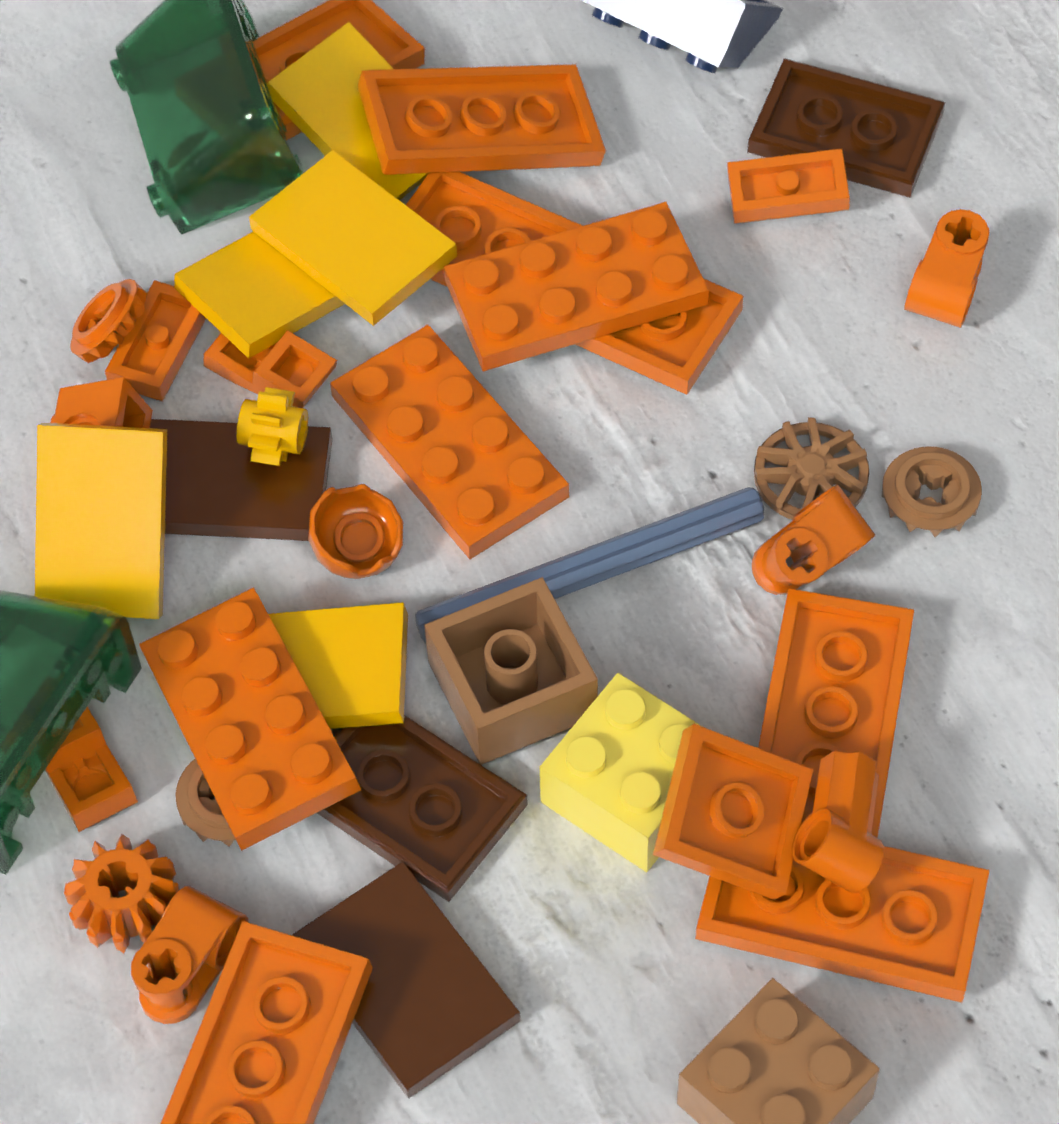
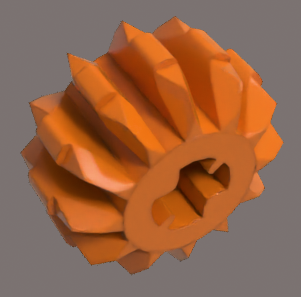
M121 834L116 843V848L106 851L104 845L94 841L92 852L95 859L93 861L74 859L72 871L76 880L65 884L64 895L67 903L72 905L69 916L73 926L79 930L87 929L86 933L90 943L98 948L112 937L116 949L124 954L129 946L131 937L139 935L140 940L145 943L152 933L151 927L153 925L157 926L169 902L180 888L178 883L173 881L176 871L171 859H168L167 856L158 858L156 846L149 839L133 850L130 839ZM126 890L127 895L120 897L118 892Z

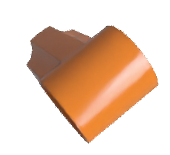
M835 750L820 760L813 813L801 824L795 836L792 856L797 863L841 888L856 893L867 887L875 878L884 857L882 841L871 834L879 775L876 773L877 762L861 752L843 753Z

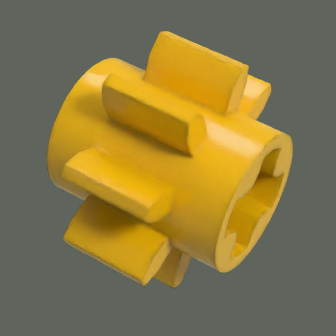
M266 387L264 392L259 391L257 401L245 399L242 403L237 422V442L239 445L253 448L251 462L280 466L281 461H287L288 453L300 454L302 452L307 437L309 416L307 409L293 406L295 392Z

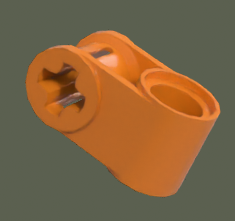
M959 209L950 211L941 217L924 259L920 260L907 294L904 310L962 328L974 296L982 268V256L989 239L987 222L980 215L970 210Z
M837 484L793 516L794 520L756 550L752 559V573L757 584L765 591L774 595H786L788 588L798 589L800 586L818 579L830 568L847 559L875 536V533ZM789 556L794 562L790 567H788L785 561Z
M184 886L171 899L161 920L142 947L135 953L131 962V976L136 988L139 990V1001L144 1013L153 1021L162 1024H174L187 1019L196 1010L199 1002L224 968L242 921L248 922V917L191 886Z

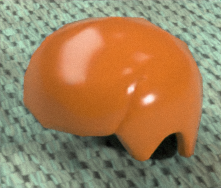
M365 484L340 489L330 487L323 492L310 511L308 541L317 561L332 574L344 578L361 579L378 575L389 569L403 546V520L392 500L370 489Z

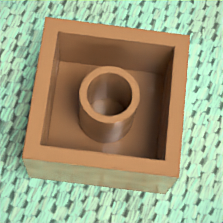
M543 577L424 625L428 663L481 765L573 727L598 697V679Z
M772 978L679 1073L677 1105L699 1124H850L873 1099L880 1068L778 981Z

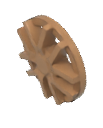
M810 417L804 423L791 425L787 421L782 424V429L773 433L758 447L754 465L755 485L760 496L770 508L791 520H794L793 516L801 510L788 504L795 492L806 496L802 506L803 509L817 496L832 488L834 484H838L841 488L851 492L848 498L856 507L864 497L868 486L869 464L867 453L854 440V434L850 430L844 432L827 424L816 423V418ZM809 435L811 446L802 447L796 436ZM820 436L827 437L831 440L824 444H821ZM783 441L786 442L788 449L775 448ZM844 448L850 452V454L839 458L833 457ZM765 462L786 467L764 468ZM858 466L859 480L846 471ZM768 483L786 485L779 497H777L769 488Z

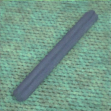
M747 487L421 609L415 614L418 632L426 644L425 624L541 577L545 580L554 599L758 523L764 518L763 502L756 489Z

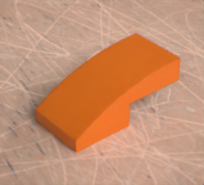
M288 330L277 343L251 358H247L222 333L204 353V367L256 394L259 391L264 392L266 387L295 392L293 406L304 408L337 366L336 359Z
M76 688L18 716L35 753L79 832L138 802L130 782L107 746L98 723Z

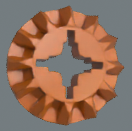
M133 279L113 283L102 289L85 306L74 324L70 345L71 352L87 363L109 356L112 349L118 344L122 345L127 334L135 330L136 320L144 314L147 292Z

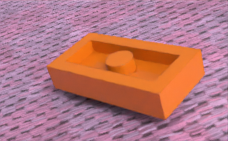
M842 149L727 162L734 224L849 210L850 196Z
M154 280L147 292L144 314L136 320L135 330L127 334L122 345L119 344L105 370L107 380L125 377L138 394L163 402L206 318L174 286Z

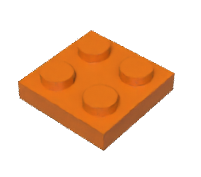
M692 724L684 729L653 855L773 900L785 895L794 859L792 856V846L802 823L813 769L697 724Z

